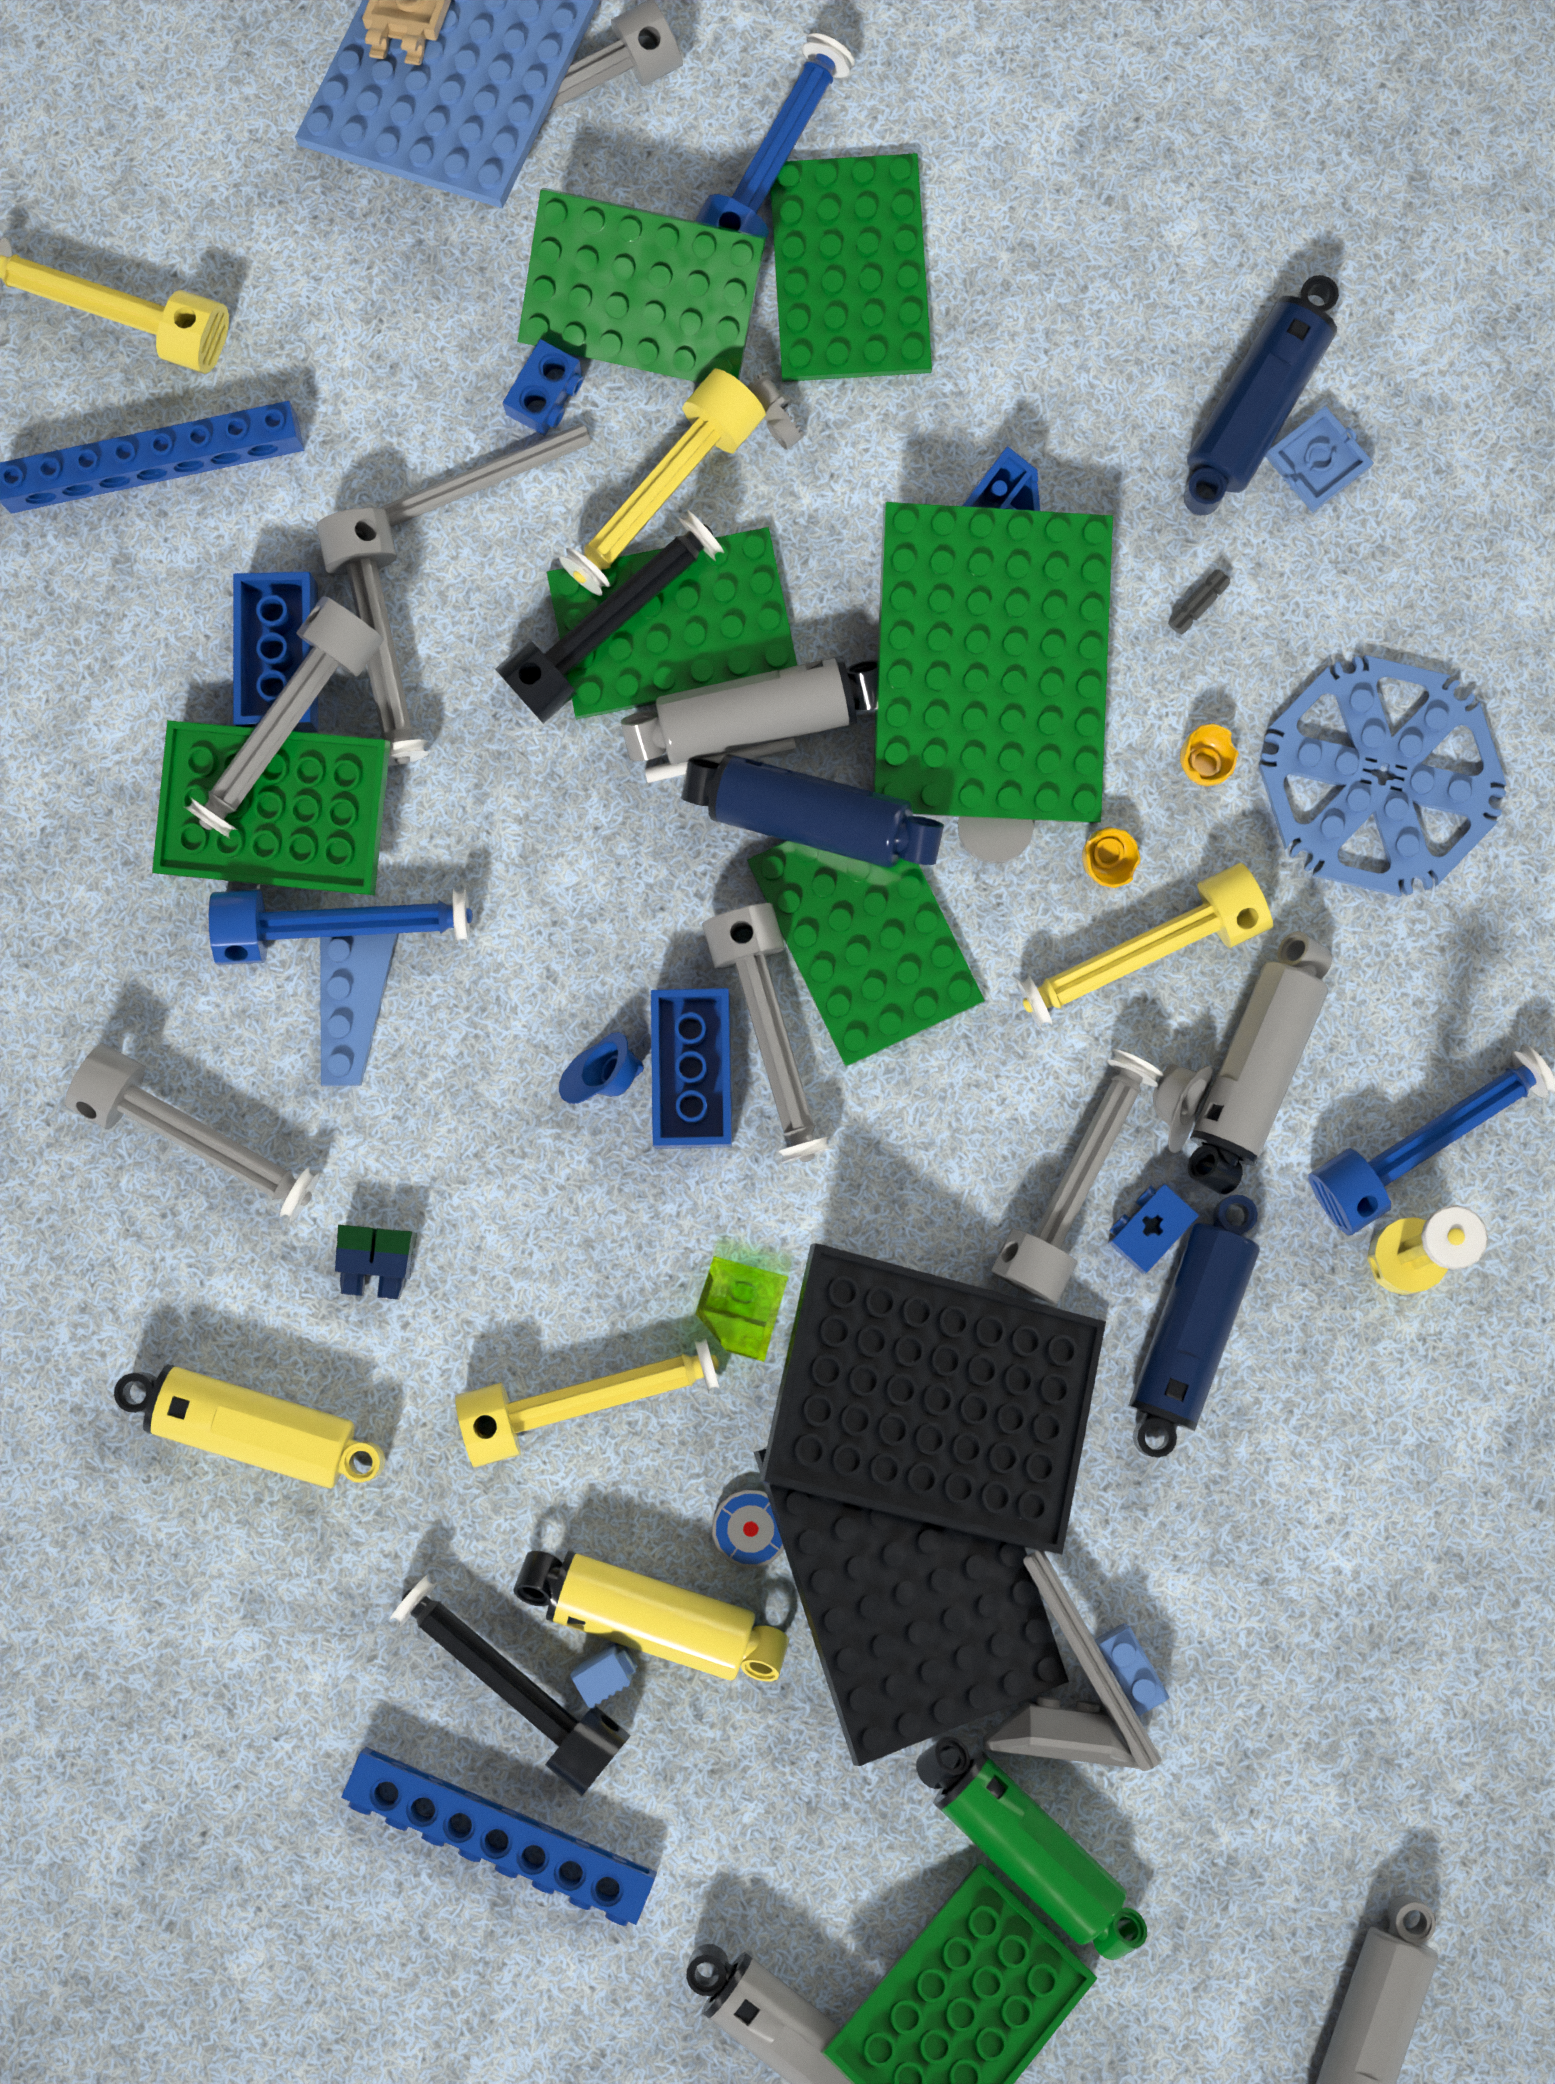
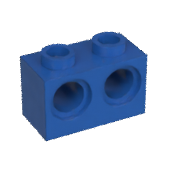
M540 339L502 402L506 415L543 436L547 434L550 427L555 429L564 416L565 408H563V405L569 395L574 397L582 386L584 377L582 376L580 361ZM553 369H561L565 372L561 378L556 380L546 377L547 373ZM536 400L546 403L545 407L537 412L527 409L528 405Z

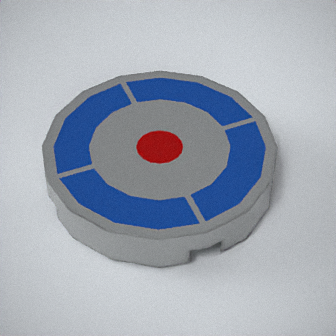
M743 1489L730 1494L719 1505L712 1520V1537L717 1550L728 1562L741 1568H760L772 1563L783 1553L784 1546L766 1492L760 1489Z

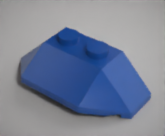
M1007 446L960 506L1040 511L1037 483L1038 470Z

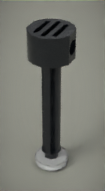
M687 510V518L681 519L678 517L687 533L684 536H674L675 539L545 654L528 639L495 668L498 674L543 724L577 695L575 689L564 678L688 567L694 562L697 563L698 555L702 550L714 561H716V553H724L722 547L713 537L710 527L702 524L689 510Z
M427 1574L413 1589L405 1592L401 1604L394 1611L390 1620L393 1618L398 1619L400 1628L413 1616L417 1620L418 1629L421 1628L553 1741L559 1748L545 1766L582 1797L631 1735L597 1706L594 1709L591 1708L579 1722L442 1604V1601H432L428 1596L438 1582L430 1583L428 1581L429 1574Z

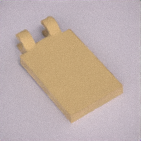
M369 0L362 18L365 29H369L365 37V43L372 45L369 56L385 59L389 48V38L402 40L401 49L407 51L405 63L420 66L424 57L425 40L437 41L451 0Z

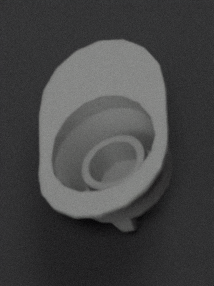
M1170 1064L1163 1072L1164 1076L1159 1079L1157 1083L1159 1086L1154 1089L1153 1107L1155 1112L1170 1126L1168 1147L1171 1153H1178L1188 1139L1199 1105L1212 1080L1213 1070L1210 1066H1204L1200 1070L1194 1071L1176 1064Z

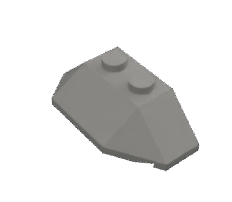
M1037 1696V1703L1027 1701L983 1737V1747L987 1751L1140 1769L1112 1718L1106 1711L1100 1710L1101 1704L1095 1702L1077 1701L1076 1707L1061 1706V1699Z

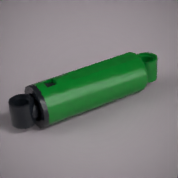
M948 1736L941 1738L919 1755L916 1761V1770L919 1778L928 1787L940 1789L933 1804L1079 1945H1084L1093 1941L1098 1953L1109 1960L1120 1959L1145 1943L1147 1926L1144 1919L1134 1909L1122 1908L1127 1897L1126 1889L982 1750H979L970 1757L968 1749L963 1742L955 1737Z

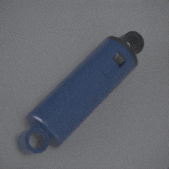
M1323 275L1313 276L1303 284L1297 297L1282 296L1276 301L1187 454V464L1194 474L1190 477L1183 496L1187 509L1192 513L1200 516L1209 515L1219 507L1226 491L1240 493L1248 487L1337 334V326L1330 317V314L1337 303L1339 291L1336 283L1331 278ZM1308 296H1319L1325 304L1317 306L1310 302ZM1200 485L1208 486L1212 489L1214 496L1211 498L1201 497L1197 493L1196 487Z
M727 754L720 763L706 759L688 760L681 798L692 804L708 806L709 817L713 821L887 868L896 866L900 859L921 865L936 864L944 824L934 819L912 816V806L907 800L732 754Z
M1232 1195L1217 1203L1213 1210V1225L1196 1223L1192 1228L1128 1404L1129 1407L1144 1413L1142 1421L1136 1425L1133 1431V1441L1138 1451L1145 1456L1156 1458L1167 1456L1176 1446L1177 1427L1195 1431L1260 1252L1259 1245L1246 1238L1248 1231L1257 1222L1258 1212L1253 1201L1244 1195ZM1230 1205H1237L1244 1213V1221L1240 1226L1230 1224L1226 1218V1210ZM1152 1426H1158L1164 1432L1163 1444L1155 1449L1149 1447L1145 1441V1434Z

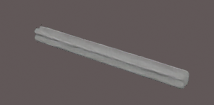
M584 424L576 425L380 508L388 512L390 526L393 527L588 446L591 443V437Z
M1037 1550L1024 1558L1025 1566L1140 1770H1151L1161 1763L1159 1753L1045 1552Z

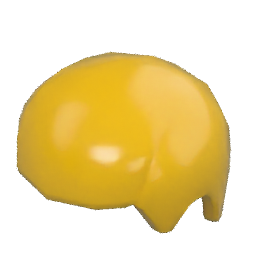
M1215 723L1200 725L1185 738L1180 749V763L1187 777L1197 785L1205 787L1219 785L1234 773L1239 751L1234 748L1231 741L1232 733L1227 728Z
M1109 826L1092 833L1086 840L1081 854L1084 871L1097 884L1111 888H1117L1130 883L1141 861L1136 840L1126 830Z

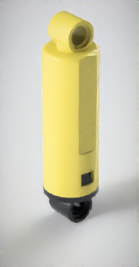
M170 1364L164 1366L158 1378L150 1373H130L120 1378L114 1388V1398L121 1409L127 1412L145 1413L143 1430L146 1433L327 1489H331L337 1484L341 1474L353 1482L363 1483L375 1479L385 1467V1455L379 1445L368 1441L358 1442L353 1440L355 1426L351 1420ZM136 1381L141 1382L146 1389V1396L141 1403L135 1402L130 1395V1389ZM359 1451L369 1453L372 1458V1467L367 1473L358 1471L354 1465V1457Z
M572 1551L567 1552L563 1564L558 1558L547 1552H528L513 1588L517 1598L527 1604L534 1606L549 1605L546 1620L730 1681L736 1679L740 1666L745 1674L756 1680L768 1682L777 1680L789 1645L788 1636L779 1629L770 1626H756L753 1628L756 1616L751 1610Z

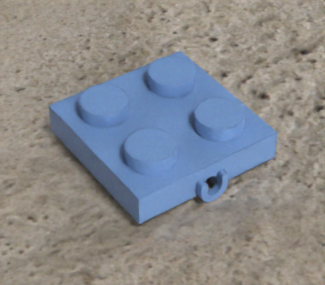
M1326 406L1268 450L1265 456L1283 477L1282 480L1289 484L1290 490H1294L1312 513L1364 474L1374 464L1355 441L1357 439L1356 433L1350 427L1345 429Z

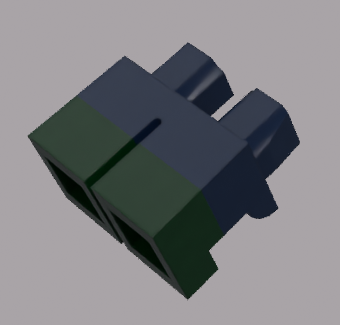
M338 1224L335 1272H341V1294L364 1296L366 1275L380 1276L377 1298L400 1300L405 1279L411 1278V1262L417 1233Z

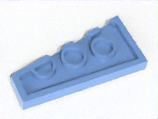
M399 933L320 937L321 1086H362L373 1041L372 1036L377 1017L379 1016L382 995L386 980L388 979L393 950Z

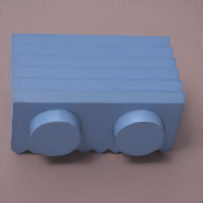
M1123 1623L1094 1639L1137 1716L1146 1713L1170 1698L1130 1626Z
M613 1643L577 1665L570 1676L587 1706L594 1709L596 1704L602 1703L603 1699L608 1700L610 1695L615 1696L617 1691L622 1692L624 1686L629 1687L634 1678L636 1668L639 1666L627 1646L621 1649L618 1643Z

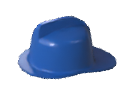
M620 1032L611 1033L573 1059L561 1076L559 1094L561 1099L569 1104L581 1103L596 1094L609 1097L620 1096L631 1086L633 1080L643 1072L644 1065L628 1049V1041L625 1035Z

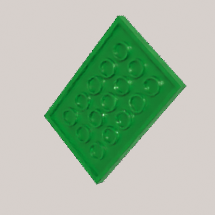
M918 153L786 161L770 189L782 382L931 373L932 361Z
M542 188L540 189L517 342L536 346L541 339L565 353L702 383L715 368L723 370L739 380L766 237Z
M769 527L716 537L715 539L724 551V553L718 552L715 554L716 561L702 550L698 555L697 563L694 562L568 673V682L577 692V695L572 698L576 720L656 704V699L661 696L798 666ZM663 548L617 557L611 564V568L601 570L610 584V587L603 586L601 588V596L593 594L584 588L564 568L547 571L560 640Z
M167 720L152 873L375 896L391 741L292 731L237 807V811L229 813L224 819L237 829L231 830L229 838H227L214 828L212 830L203 828L199 823L200 818L184 807L191 805V798L203 806L206 805L209 800L208 791L212 790L255 728Z
M786 841L747 859V863L766 903L773 904L780 932L845 1068L985 1002L919 864L900 859L896 866L887 868L791 841Z
M982 1863L975 1865L820 2053L852 2084H1014L1094 1984L1097 1977Z

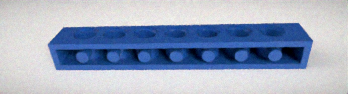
M284 401L0 462V503L12 514L304 451L298 417L290 401Z
M365 1747L360 1752L341 1798L350 1801L348 1806L359 1813L370 1815L372 1811L386 1817L385 1823L396 1829L406 1831L410 1827L422 1832L421 1838L433 1845L441 1847L444 1846V1843L459 1848L458 1854L470 1861L480 1862L482 1858L496 1864L495 1870L507 1877L517 1878L518 1874L533 1880L531 1885L534 1888L548 1894H553L556 1890L570 1896L568 1901L571 1904L585 1910H590L591 1906L605 1911V1917L608 1920L622 1926H627L628 1922L637 1925L657 1872L368 1747ZM380 1783H393L397 1787L398 1798L394 1801L384 1799L379 1791ZM422 1797L430 1799L435 1806L434 1815L427 1817L419 1814L416 1809V1800ZM457 1813L467 1815L472 1823L471 1830L468 1832L456 1830L452 1824V1816ZM494 1829L504 1831L508 1836V1845L503 1848L493 1846L489 1841L488 1833ZM530 1845L541 1847L545 1852V1860L538 1864L530 1862L525 1856V1848ZM567 1861L578 1863L582 1868V1876L578 1879L565 1877L562 1873L561 1865ZM604 1877L614 1878L619 1884V1891L613 1895H606L600 1891L598 1881Z

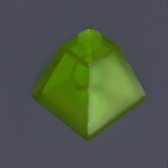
M713 1256L695 1314L727 1352L765 1362L788 1276Z

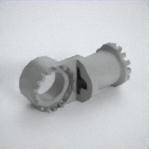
M766 371L759 374L757 379H753L754 384L749 382L750 386H747V388L762 404L766 413L764 419L767 422V428L785 450H788L801 440L804 434L800 430V426H794L797 424L796 421L791 422L793 417H789V413H786V410L792 403V399L789 395H783L771 382L772 376Z

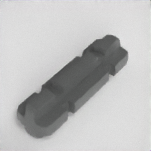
M1214 570L1205 581L1206 584L1202 583L1182 604L1181 609H1178L1170 617L1168 624L1175 632L1181 635L1184 634L1192 626L1193 620L1196 621L1216 600L1217 594L1221 595L1229 586L1230 579L1221 570Z

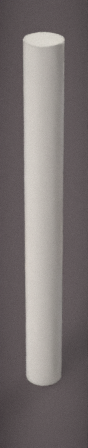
M789 738L701 759L720 763L727 754L753 759L795 749L796 745L794 738ZM669 762L644 768L647 782L651 783L685 775L688 762L671 764Z

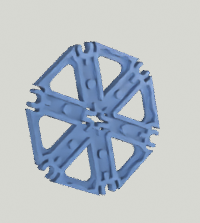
M1364 655L1362 659L1357 656L1352 659L1354 673H1345L1340 661L1336 662L1332 670L1334 677L1337 679L1335 680L1330 672V666H1328L1268 728L1267 731H1274L1281 734L1282 737L1274 733L1266 734L1264 742L1274 744L1277 752L1274 755L1262 753L1259 760L1265 764H1274L1275 767H1268L1260 764L1258 767L1284 850L1294 840H1298L1299 843L1291 850L1289 856L1294 858L1300 851H1306L1310 854L1311 861L1304 868L1306 872L1312 870L1321 862L1322 866L1313 875L1314 877L1397 897L1402 896L1398 881H1401L1402 892L1408 896L1413 893L1411 886L1412 878L1420 879L1424 889L1429 890L1433 886L1432 877L1428 873L1430 872L1435 880L1436 887L1497 824L1498 821L1487 819L1483 814L1490 818H1496L1501 815L1502 810L1494 809L1489 805V798H1503L1506 795V791L1499 787L1491 788V785H1499L1504 788L1507 783L1480 701L1474 709L1467 712L1466 708L1474 701L1475 695L1471 693L1462 701L1454 696V690L1459 686L1460 681H1453L1444 690L1442 689L1443 684L1452 675ZM1362 659L1366 664V671H1363L1364 665ZM1384 677L1421 685L1428 693L1426 703L1393 737L1391 736L1376 689L1378 680ZM1322 695H1334L1351 747L1303 736L1297 729L1299 718ZM1466 726L1473 733L1483 768L1479 775L1469 776L1421 763L1455 727ZM1381 766L1387 768L1386 773L1395 779L1387 780L1383 785L1378 784V777L1373 776L1371 772H1376ZM1395 766L1403 767V768H1405V770H1404V769H1400V768H1396ZM1290 774L1344 788L1311 823L1300 824L1293 817L1283 782L1285 777ZM1413 804L1465 816L1469 820V829L1444 856H1434L1427 849ZM1372 814L1389 863L1387 872L1381 874L1345 866L1338 859L1340 847Z

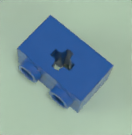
M1165 1183L1157 1189L1150 1185L1135 1201L1140 1208L1130 1218L1123 1214L1109 1230L1114 1236L1108 1243L1141 1274H1146L1200 1216ZM1155 1217L1159 1221L1155 1226L1158 1234L1150 1233L1145 1235L1142 1232L1146 1226L1142 1221L1143 1218L1150 1220Z

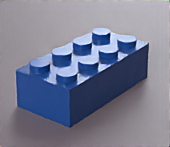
M310 572L233 574V724L237 727H257L313 648L296 634L318 603V584ZM318 695L292 730L293 732H319Z
M729 988L651 990L653 1147L655 1149L733 1148Z

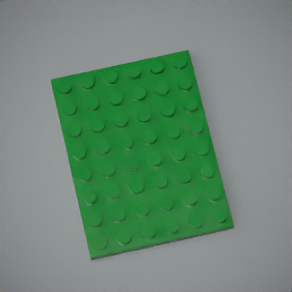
M885 502L883 504L877 659L878 681L872 792L909 801L913 810L912 815L1101 823L1113 515Z

